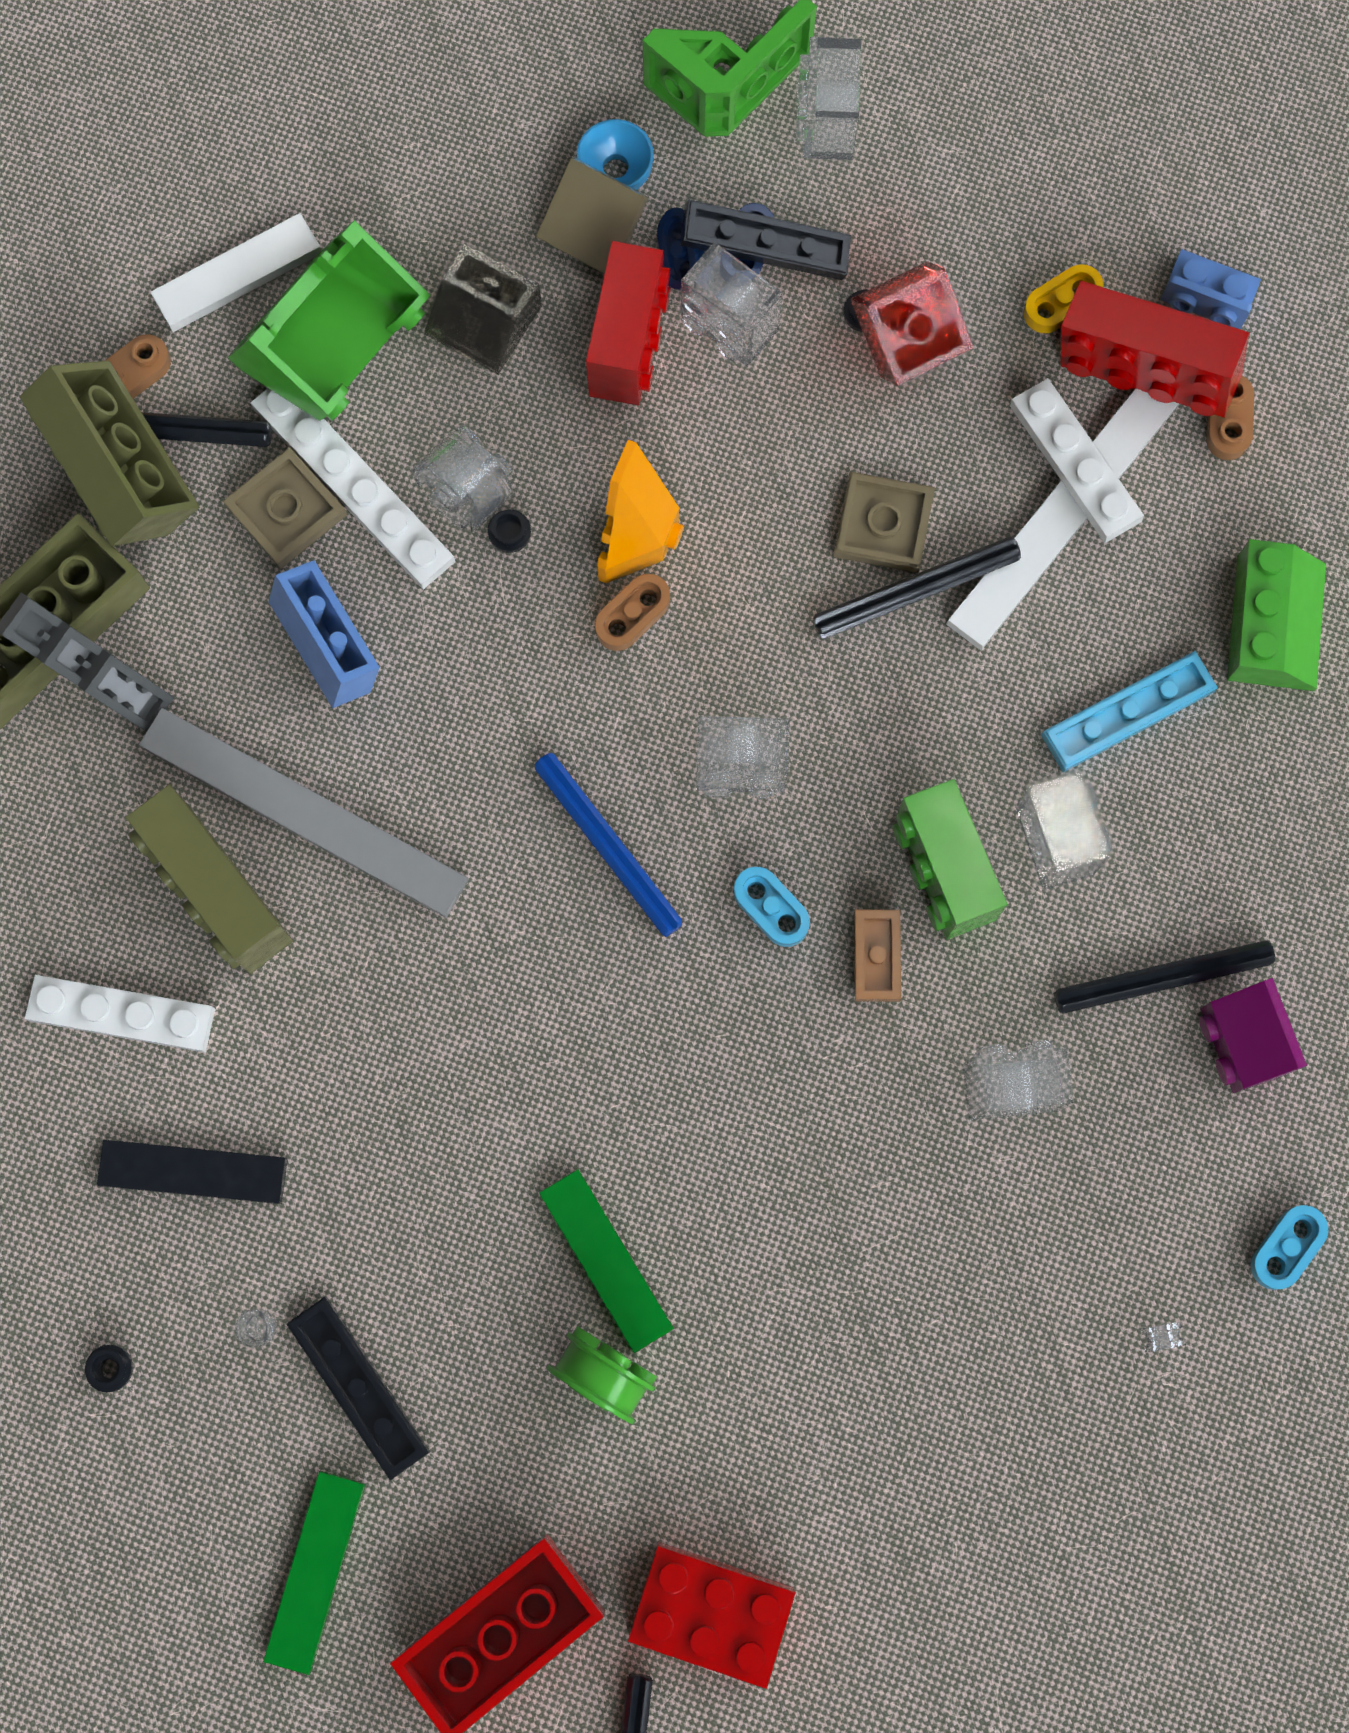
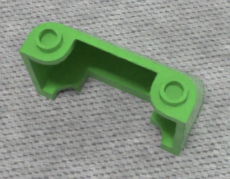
M354 220L313 259L227 358L239 370L318 421H321L326 416L333 421L349 404V401L344 397L349 391L347 387L396 331L402 326L409 331L419 322L426 313L421 306L430 297V294Z

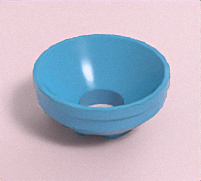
M612 119L595 124L583 134L577 148V159L605 173L603 168L607 162L615 159L623 161L628 166V171L624 176L614 179L637 190L647 181L651 174L654 153L650 138L639 126L629 121Z

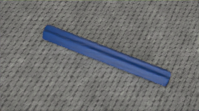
M550 752L541 757L534 764L536 772L659 932L667 937L677 931L682 926L681 917L555 754Z

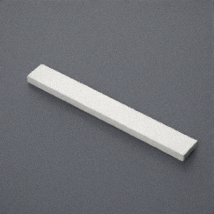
M1135 389L1098 434L1093 443L1118 479L1122 477L1180 405L1179 403L1158 402L1152 399L1148 393ZM1060 481L1015 537L1021 551V559L985 574L946 624L979 650L986 646L1087 520V517L1062 481Z

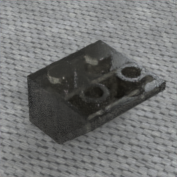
M464 243L441 280L424 331L425 335L499 375L542 307L539 283Z

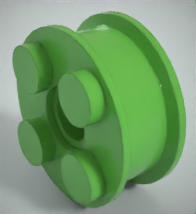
M579 1326L575 1328L573 1333L568 1331L566 1337L570 1340L569 1345L555 1366L548 1364L545 1369L592 1403L634 1425L636 1420L633 1418L632 1413L646 1390L655 1391L656 1387L653 1384L657 1376L637 1363H632L625 1355L605 1342H602L597 1349L601 1341Z

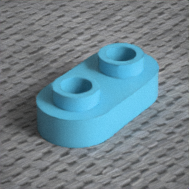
M750 867L739 874L734 885V898L738 906L773 943L783 947H791L800 943L806 937L810 926L809 914L805 907L768 869ZM753 885H759L764 889L765 894L760 899H753L748 895L747 890ZM782 918H790L793 920L795 928L790 932H784L779 928L778 922Z
M1300 1205L1286 1210L1281 1215L1251 1259L1252 1274L1260 1285L1268 1289L1279 1290L1292 1286L1299 1279L1328 1236L1327 1221L1319 1210L1312 1206ZM1297 1221H1301L1307 1226V1235L1304 1238H1299L1294 1233V1224ZM1272 1257L1276 1258L1281 1264V1270L1277 1275L1271 1274L1267 1269V1262Z

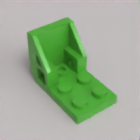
M799 0L793 7L790 5L786 6L777 16L774 26L765 35H757L748 45L746 52L719 31L654 28L642 40L644 86L703 136H729L812 53L817 6L810 0ZM719 63H725L730 67V70L727 72L721 66L717 69H714V67Z

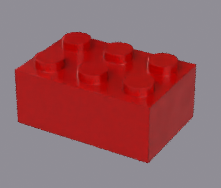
M612 241L586 359L589 397L639 406L642 391L650 392L654 374V366H652L653 353L659 351L662 336L661 316L662 313L667 312L671 290L668 287L670 268L664 267L663 250Z
M658 1541L629 1633L628 1642L767 1689L796 1592L792 1586Z

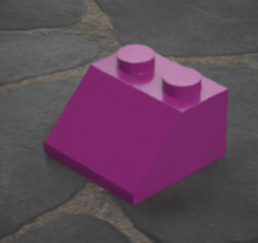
M1273 978L1209 1002L1200 1008L1203 1015L1199 1017L1202 1033L1207 1042L1214 1043L1219 1059L1216 1060L1218 1075L1225 1086L1230 1085L1233 1094L1286 1076L1307 1066Z

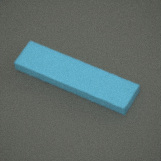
M1194 651L1042 732L1041 736L1064 773L1214 693L1218 687L1197 652Z

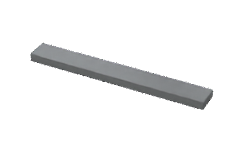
M161 708L139 743L143 750L444 918H447L469 881L468 877L164 708Z

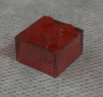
M926 261L851 298L880 377L896 386L974 348L944 267Z

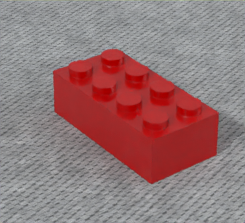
M1080 280L1061 325V367H1065L1070 373L1079 377L1093 376L1106 380L1117 389H1139L1148 393L1152 399L1158 402H1176L1190 407L1195 413L1203 416L1217 415L1225 418L1243 373L1250 332Z
M546 1534L397 1655L390 1665L440 1733H463L600 1621L605 1615V1609L550 1536Z

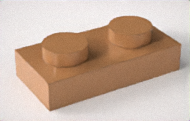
M855 909L854 911L855 1002L901 1001L900 910Z

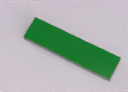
M579 1169L539 1193L634 1354L674 1329Z
M319 1471L266 1650L264 1663L306 1675L312 1673L366 1483Z

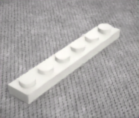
M269 388L251 402L253 410L264 421L270 423L272 430L296 453L314 475L423 590L456 562L451 552L325 419L318 421Z

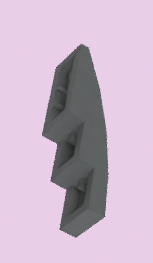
M22 592L0 621V634L146 732L161 708L167 709L174 699L172 695Z

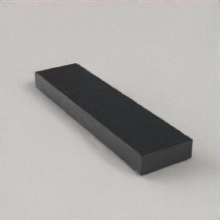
M689 199L684 207L680 246L843 280L847 276L851 235Z
M103 1139L97 1186L282 1205L288 1159L285 1157Z
M323 1297L286 1324L389 1480L394 1479L430 1453V1450L327 1297Z

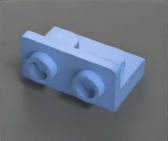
M1181 249L1161 301L1169 303L1176 310L1185 313L1193 312L1212 321L1241 329L1251 311V304L1261 279Z

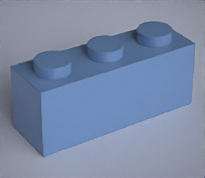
M315 560L275 575L268 602L331 707H338L371 693L380 667Z

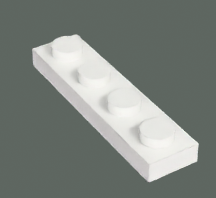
M1048 378L1011 399V409L1104 543L1142 522L1144 514Z
M35 975L25 1019L36 1023L206 1053L215 1008L209 1005Z

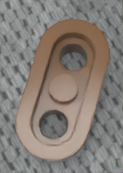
M149 334L135 337L105 360L111 362L133 399L162 378L168 372L171 365V356L165 343L160 338ZM143 351H153L149 358H139Z
M1241 376L1236 388L1240 397L1232 398L1225 418L1217 415L1207 416V446L1214 456L1222 460L1240 458L1247 451L1253 439L1254 388L1251 382L1244 376ZM1225 430H1235L1238 438L1228 437Z
M643 574L634 578L598 613L595 620V632L598 641L605 648L613 651H621L631 647L667 612L670 605V590L667 583L661 577L654 574ZM645 595H652L656 598V602L651 606L643 605L640 600ZM615 624H620L626 630L622 635L615 636L609 632V629Z

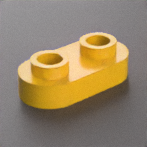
M1074 265L1032 291L1027 298L1023 311L1027 325L1039 333H1052L1060 329L1075 294L1072 289L1078 287L1080 280L1103 287L1104 283L1100 273L1089 265ZM1041 309L1048 310L1052 316L1049 318L1041 317L1038 311Z

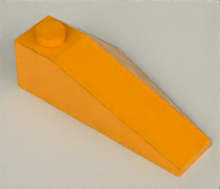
M627 440L609 485L605 514L609 516L601 537V542L608 544L609 549L608 553L602 551L598 557V581L606 584L663 561L668 548L674 550L677 548L684 530V525L679 523V506L638 444Z

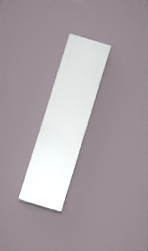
M299 213L154 289L150 293L172 332H175L315 258L322 250L303 216Z

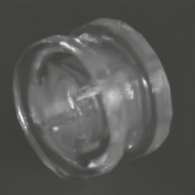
M1182 1321L1141 1328V1335H1145L1148 1339L1147 1345L1144 1346L1145 1352L1187 1345L1186 1339L1181 1338L1179 1335L1180 1329L1183 1328Z

